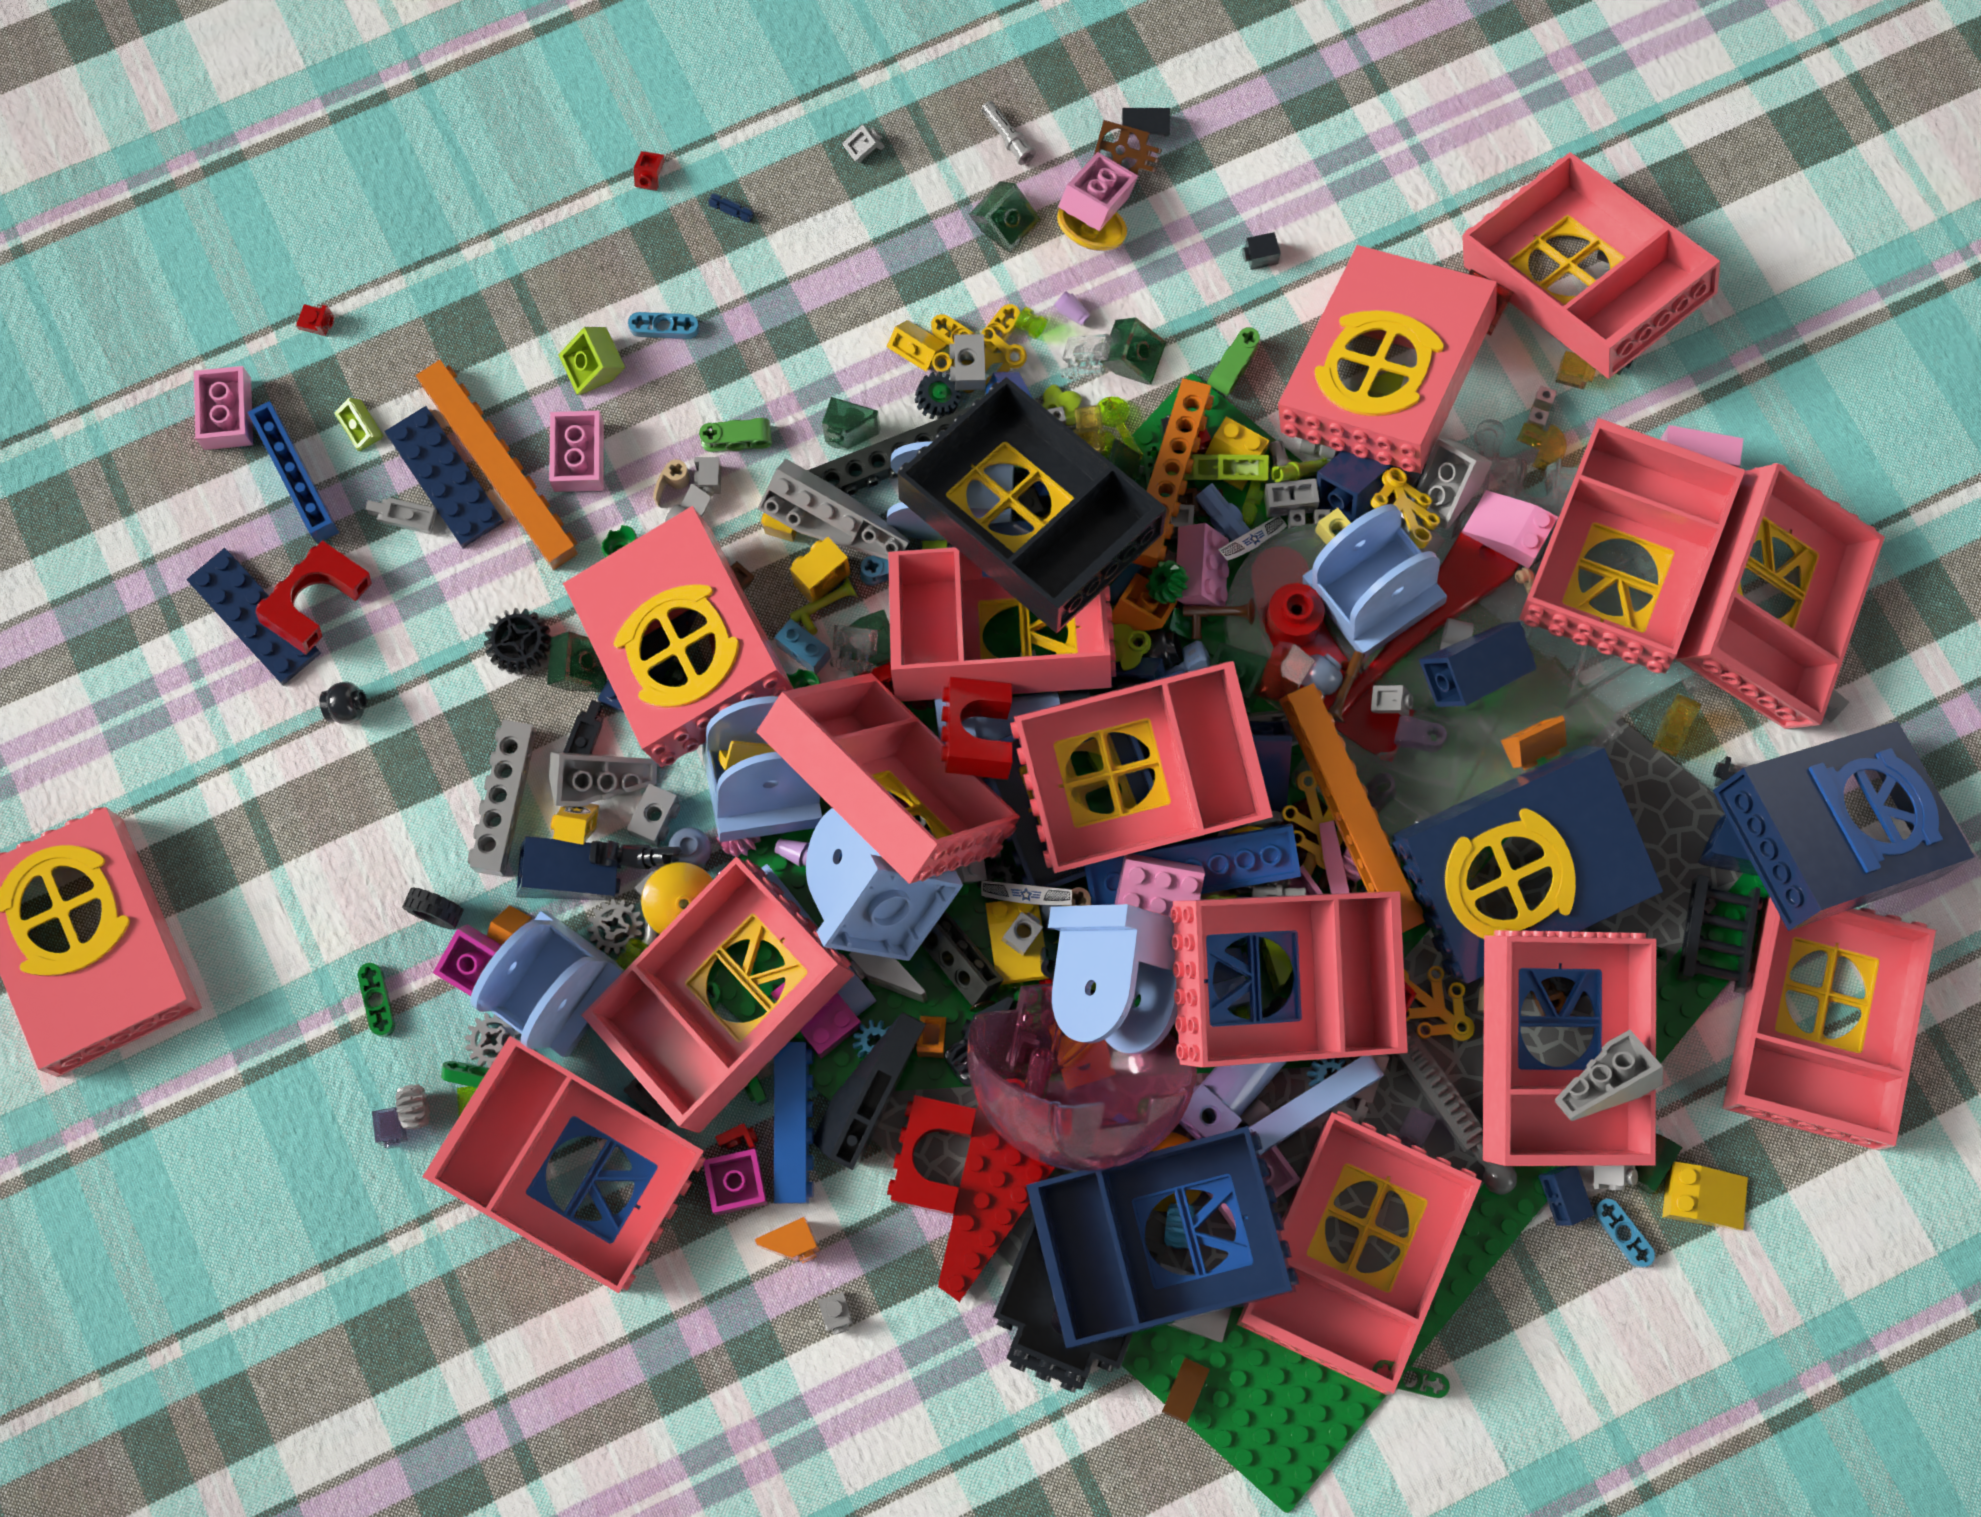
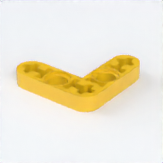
M1013 304L1004 305L986 327L999 330L1002 333L1001 339L1006 341L1020 323L1019 308ZM1013 313L1014 319L1009 318L1004 327L1002 324L1005 322V314L1010 315ZM945 314L936 315L931 321L933 335L948 346L949 344H954V335H957L962 329H967ZM946 323V329L938 330V324L943 325ZM990 331L984 333L986 339H991L988 335ZM984 342V347L991 353H997L999 349L992 343Z

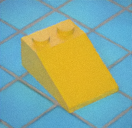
M1011 901L986 903L994 968L1004 979L1000 985L1048 979L1041 972L1040 952L1045 947L1043 930L1040 931L1023 956L1002 941L1003 936L1021 912L1025 915L1029 912L1041 921L1039 904ZM1025 925L1018 926L1016 929L1018 936L1021 938H1028L1031 935L1030 929Z
M1673 1162L1666 1174L1662 1218L1743 1231L1748 1177L1705 1166Z

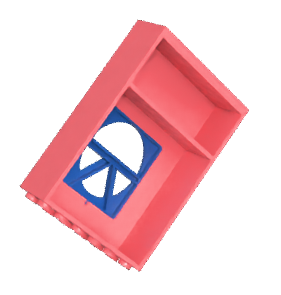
M1400 891L1173 901L1170 915L1174 923V935L1172 936V947L1175 950L1173 973L1176 977L1174 1000L1177 1004L1178 1015L1175 1020V1027L1179 1038L1176 1053L1181 1065L1216 1067L1408 1053ZM1258 937L1269 939L1278 944L1288 955L1294 973L1293 988L1288 1000L1277 1012L1265 1018H1262ZM1247 938L1248 965L1225 952L1226 947L1236 940ZM1217 961L1248 977L1246 981L1221 999H1218L1213 985V972ZM1249 992L1250 1019L1240 1018L1227 1010L1228 1006Z
M1494 930V936L1484 935L1483 1161L1503 1166L1655 1165L1656 1089L1638 1099L1574 1121H1570L1556 1104L1555 1099L1575 1077L1581 1075L1587 1068L1586 1065L1591 1059L1594 1060L1602 1052V1047L1608 1041L1628 1030H1631L1656 1058V939L1646 938V933ZM1565 977L1575 982L1559 1014H1557L1541 983L1544 979ZM1531 990L1534 992L1546 1016L1521 1015L1523 1002ZM1585 991L1591 1001L1594 1016H1570L1579 997ZM1521 1027H1594V1032L1588 1048L1580 1058L1571 1064L1554 1067L1543 1064L1529 1052L1521 1035Z
M509 1036L422 1177L608 1288L620 1293L623 1289L627 1291L636 1278L632 1274L637 1265L642 1267L650 1254L646 1249L651 1241L657 1243L664 1231V1228L660 1227L665 1218L669 1220L672 1218L678 1207L675 1204L679 1194L685 1196L692 1184L688 1180L693 1171L697 1173L700 1171L706 1158L702 1157L704 1154L702 1149L535 1050L528 1049L521 1042ZM581 1136H595L606 1139V1143L563 1211L554 1202L547 1188L546 1169L549 1159L560 1145L570 1139ZM615 1147H619L625 1153L632 1166L631 1170H602ZM595 1181H633L634 1189L627 1205L616 1215L612 1214ZM588 1192L602 1216L600 1221H585L574 1217Z

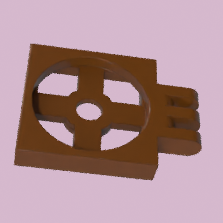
M1103 120L1094 155L1097 152L1100 153L1101 150L1111 152L1113 155L1112 161L1119 165L1127 157L1136 159L1135 165L1128 170L1138 175L1140 169L1156 173L1157 168L1148 166L1149 161L1159 163V158L1152 157L1151 153L1161 154L1162 149L1147 145L1149 132ZM1114 129L1121 130L1118 141L1112 143L1104 140L1108 132ZM1130 132L1138 138L1140 150L1130 148L1128 144ZM1119 145L1125 148V152L1122 155L1116 153V147Z

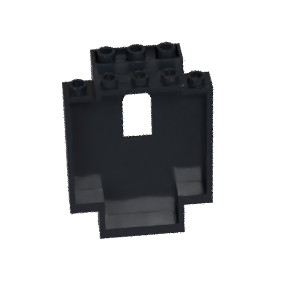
M1033 1215L993 1318L998 1320L996 1325L1011 1331L1013 1327L1018 1328L1006 1357L1007 1360L1011 1361L1010 1367L1025 1372L1026 1368L1036 1371L1034 1377L1049 1383L1051 1378L1061 1382V1388L1075 1393L1076 1389H1083L1094 1360L1098 1361L1097 1367L1112 1372L1114 1368L1120 1369L1133 1333L1078 1348H1066L1063 1334L1056 1332L1051 1323L1056 1305ZM1145 1237L1150 1255L1160 1264L1166 1245Z

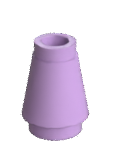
M1065 291L1054 304L1058 309V313L1081 326L1090 317V314L1073 293L1070 294Z
M780 838L776 843L775 853L799 867L806 866L809 843Z

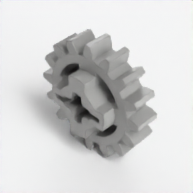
M611 899V905L609 906L602 902L601 906L603 909L599 911L594 908L593 911L596 917L588 918V921L593 926L588 927L587 931L594 934L589 938L592 943L598 942L596 948L599 950L605 947L607 955H610L612 950H614L616 955L620 956L621 949H625L627 953H630L629 946L631 944L634 946L639 945L635 940L636 937H643V933L639 931V928L645 927L644 923L637 921L642 915L640 912L633 913L636 909L635 906L631 904L626 907L627 903L623 899L619 905H617L614 899ZM613 912L612 915L605 918L607 914ZM626 914L630 916L632 926L625 923ZM618 922L622 928L615 929L613 932L610 927L616 926ZM599 928L606 931L605 941L600 936ZM628 937L626 940L618 943L619 940Z
M484 1013L485 1020L481 1021L475 1018L477 1026H468L472 1034L465 1036L464 1039L471 1043L465 1047L467 1051H473L470 1059L474 1061L479 1058L477 1064L483 1067L487 1063V1068L489 1069L496 1057L491 1058L485 1055L488 1056L490 1053L499 1054L509 1036L518 1040L517 1037H520L522 1034L514 1030L513 1027L494 1014L493 1018H491L488 1013ZM492 1024L503 1025L502 1027L499 1026L497 1029L489 1027V1025ZM481 1033V1041L477 1044L478 1036ZM492 1036L496 1037L498 1042L495 1046L491 1044L490 1038Z

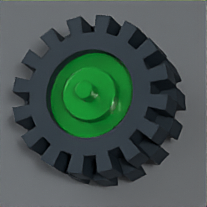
M931 372L929 377L926 375L920 381L914 400L915 403H918V410L924 409L922 413L924 416L929 413L931 414L930 419H934L935 415L937 419H940L955 412L962 392L955 390V381L950 382L949 374L943 377V372H938L936 376L934 372Z

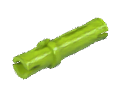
M1327 458L1315 461L1289 462L1284 466H1275L1271 470V477L1275 482H1282L1286 480L1297 481L1303 477L1317 476V472L1330 460L1327 461Z

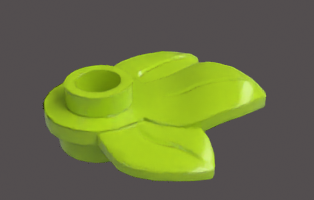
M1057 384L1051 385L1045 390L1042 406L1046 410L1063 407L1066 426H1073L1082 421L1081 416L1076 412L1082 401V396L1074 391L1062 392Z
M1127 624L1113 625L1114 641L1112 642L1115 645V662L1121 661L1123 671L1131 670L1139 665L1142 655L1150 649V636L1141 630L1134 631ZM1136 641L1143 642L1140 647L1134 646Z

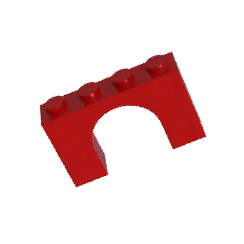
M323 540L309 550L307 557L292 568L290 575L284 581H280L275 586L271 595L267 599L261 600L255 610L261 624L304 654H307L323 636L320 626L294 607L298 594L308 586L328 584L337 588L354 601H357L372 585L368 571Z
M950 676L948 687L943 686L942 702H946V706L942 708L941 721L946 722V726L942 727L941 741L945 742V746H942L941 762H945V773L1008 780L1012 765V742L977 738L967 732L961 722L971 717L1007 720L1012 704V683Z
M914 1095L913 1102L908 1101L905 1117H909L907 1128L902 1127L899 1143H903L901 1154L896 1153L893 1169H897L895 1180L890 1179L887 1195H891L890 1200L892 1203L950 1216L954 1215L959 1187L929 1181L922 1177L914 1167L913 1154L918 1142L926 1135L934 1132H946L971 1138L977 1109Z

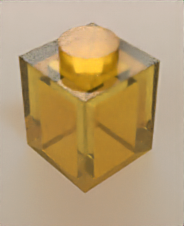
M1565 351L1560 361L1555 382L1584 390L1587 382L1593 381L1596 369L1576 353Z

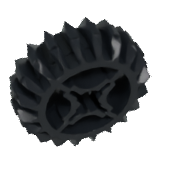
M514 608L511 615L505 610V617L502 619L496 615L497 623H489L492 631L485 632L488 640L484 641V646L488 648L486 655L492 657L491 663L493 665L498 664V668L501 671L507 668V672L511 675L515 669L519 675H522L524 668L532 673L533 669L531 666L534 664L541 668L539 660H547L548 656L545 652L552 650L548 643L553 641L552 636L548 635L551 630L549 626H545L546 621L544 618L538 619L539 616L536 612L529 614V610L524 608L521 614L518 608ZM526 625L533 629L519 630L516 626ZM509 630L507 637L501 640L503 634ZM515 633L517 634V636H518V637L520 638V640H521V643H520L521 648H522L521 650H520L519 646L516 645L515 640H517V639H516ZM537 640L533 650L528 653V648ZM507 652L508 654L515 652L518 653L520 657L511 658L503 655V653Z

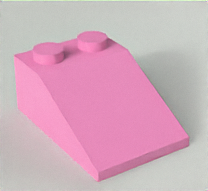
M1486 490L1462 533L1526 568H1530L1558 517L1537 505Z

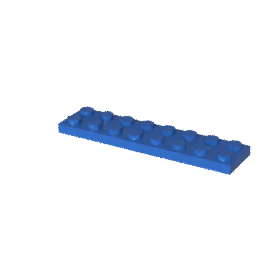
M1292 824L1161 846L1131 853L1202 866L1205 876L1201 894L1301 877ZM1124 855L1084 866L1091 905H1115Z

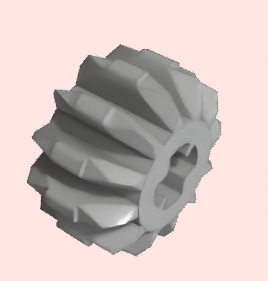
M410 1084L398 1088L395 1095V1104L401 1126L406 1130H415L427 1126L430 1120V1109L425 1089L419 1084Z

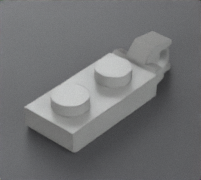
M393 498L383 499L382 503L368 500L365 508L369 515L376 516L377 521L383 524L428 534L432 532L438 512L433 507Z

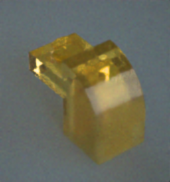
M1101 406L1075 408L1077 429H1073V432L1100 454H1103L1105 452V432H1103Z
M1524 422L1516 440L1539 449L1532 467L1555 476L1567 449L1564 434L1553 424L1550 425L1546 432L1536 424Z
M1677 693L1661 720L1652 747L1676 757L1687 738L1689 727L1699 712L1702 703Z

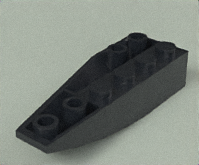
M902 1012L834 1094L813 1142L829 1159L851 1170L860 1165L926 1023Z

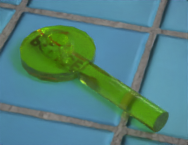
M1113 396L1099 401L1095 410L1097 420L1107 427H1116L1134 460H1140L1143 454L1125 425L1129 417L1128 404L1123 399Z

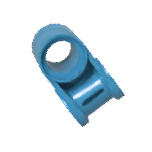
M874 555L864 558L861 562L860 572L862 582L866 585L874 586L888 581L889 560Z

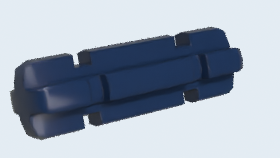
M712 193L708 200L709 206L715 209L721 208L720 211L733 217H741L740 220L748 223L753 218L754 213L751 208L742 207V204L726 197L722 198L717 193Z

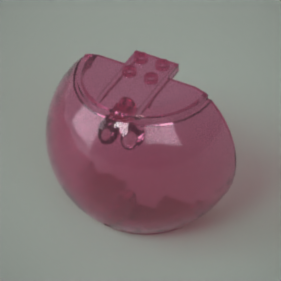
M1053 983L1021 986L1016 1010L986 1012L975 1016L969 1029L967 1041V1066L975 1098L984 1116L1004 1140L1024 1155L1043 1164L1066 1170L1092 1171L1129 1163L1158 1146L1178 1125L1191 1101L1197 1082L1196 1066L1180 1064L1176 1053V1048L1179 1044L1177 1039L1168 1033L1159 1045L1142 1054L1120 1052L1111 1047L1105 1039L1096 1043H1083L1073 1040L1060 1029L1055 1019L1052 1007Z

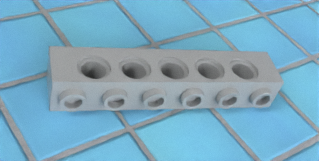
M503 720L501 727H498L496 730L495 741L498 743L496 751H492L490 756V766H492L491 774L487 775L485 779L484 789L487 790L485 800H481L479 805L481 818L479 824L475 825L473 838L476 839L474 849H470L468 854V864H470L474 872L505 877L537 733L532 724ZM518 745L514 753H506L509 746ZM505 769H512V774L509 777L501 778V774ZM507 793V797L503 802L498 803L495 801L497 795ZM496 817L501 818V823L498 826L490 827L492 819ZM496 842V846L492 851H485L487 843Z

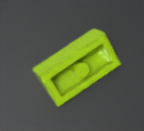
M348 398L334 412L357 451H362L384 437L361 399Z

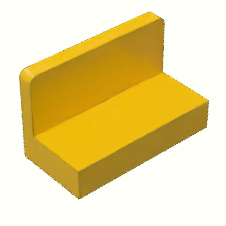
M906 320L895 326L886 347L927 372L932 367L933 357L944 350L947 344L911 321Z
M731 741L729 750L719 751L718 761L726 771L731 766L747 758L776 751L769 744Z

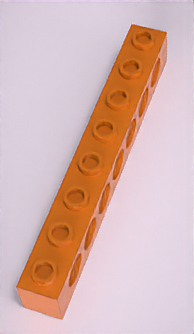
M1182 378L1147 488V492L1167 508L1164 531L1132 563L1151 568L1157 567L1159 561H1164L1167 551L1164 543L1166 539H1171L1174 528L1171 520L1172 517L1177 518L1181 503L1177 501L1179 495L1184 496L1188 482L1184 481L1186 473L1191 474L1194 460L1191 459L1193 452H1198L1201 438L1197 437L1199 431L1204 432L1208 418L1204 416L1206 410H1211L1214 396L1210 395L1211 385ZM1188 408H1195L1197 410L1189 411ZM1181 429H1188V430H1190V432L1185 433V432H1182V431H1180V430H1181ZM1175 450H1181V451H1183L1184 453H1182V454H1176V453H1174L1173 451H1175ZM1173 471L1176 472L1177 475L1171 476L1168 475L1167 472ZM1161 493H1168V494H1170L1171 496H1169V497H1162L1160 494H1161Z

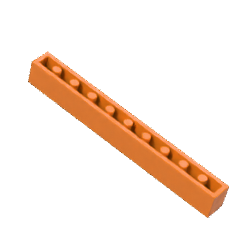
M438 360L416 374L415 376L422 388L553 571L578 555L575 549V545L578 543L570 532L565 534L561 528L564 524L557 513L553 515L547 509L550 507L547 499L543 494L538 496L534 491L537 488L534 481L529 475L524 477L521 473V470L524 469L516 457L511 459L507 453L510 451L508 445L503 438L500 440L496 438L494 434L497 431L490 420L486 422L483 420L481 415L484 413L477 402H470L468 399L470 393L464 384H457L455 381L457 375L450 365L445 367L442 361Z
M1313 683L1278 699L1367 892L1400 891L1402 933L1424 923L1423 910L1411 893L1412 886L1400 869V860L1393 854L1389 845L1390 839L1379 824L1378 813L1371 806L1367 798V789L1360 783L1356 774V766L1346 753L1345 742L1338 735L1334 727V718L1330 712H1327L1323 703L1322 692Z

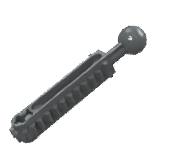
M1410 1029L1407 1031L1408 1053L1394 1055L1463 1152L1471 1149L1485 1169L1483 1177L1486 1187L1498 1195H1505L1511 1192L1517 1183V1173L1514 1167L1483 1161L1482 1125L1418 1035Z

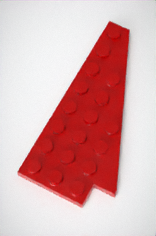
M1018 1081L1004 1102L985 1088L981 1091L938 1282V1287L959 1303L1029 1206L1030 1199L1026 1185L1047 1180L1084 1128L1020 1081Z

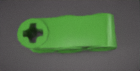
M1246 327L1239 332L1231 346L1224 353L1219 365L1211 373L1207 385H1211L1212 388L1226 396L1232 393L1239 378L1244 374L1257 352L1260 335L1256 329Z
M767 418L709 422L701 426L699 430L701 445L708 452L765 449L772 445L770 420Z

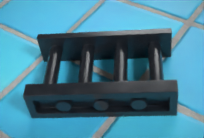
M1698 875L1692 880L1677 980L1687 982L1697 974L1735 981L1734 992L1740 993L1746 987H1749L1752 978L1749 964L1757 912H1760L1763 904V897L1760 896L1761 888L1755 887L1748 893V896L1711 889V886L1708 885L1709 877ZM1713 899L1746 906L1745 919L1741 921L1709 914L1707 910H1704L1705 901ZM1706 923L1743 931L1741 946L1705 939L1703 935H1700L1702 925L1704 926ZM1702 948L1739 956L1737 971L1701 964L1699 960H1696L1698 950L1700 951Z

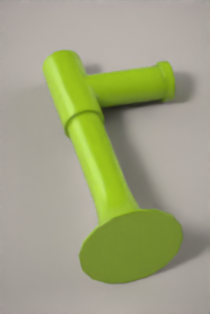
M846 576V580L841 587L789 615L796 623L802 621L806 631L814 636L817 634L818 629L813 624L810 615L845 596H856L857 598L858 596Z

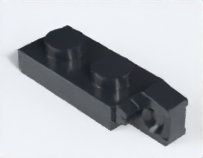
M591 700L587 712L581 711L580 715H577L563 753L592 754L604 718L600 717L603 708L600 702Z

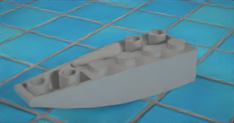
M785 459L776 469L757 508L801 534L821 540L829 537L837 545L889 560L888 552L905 551L909 543L907 538L863 504L788 459Z

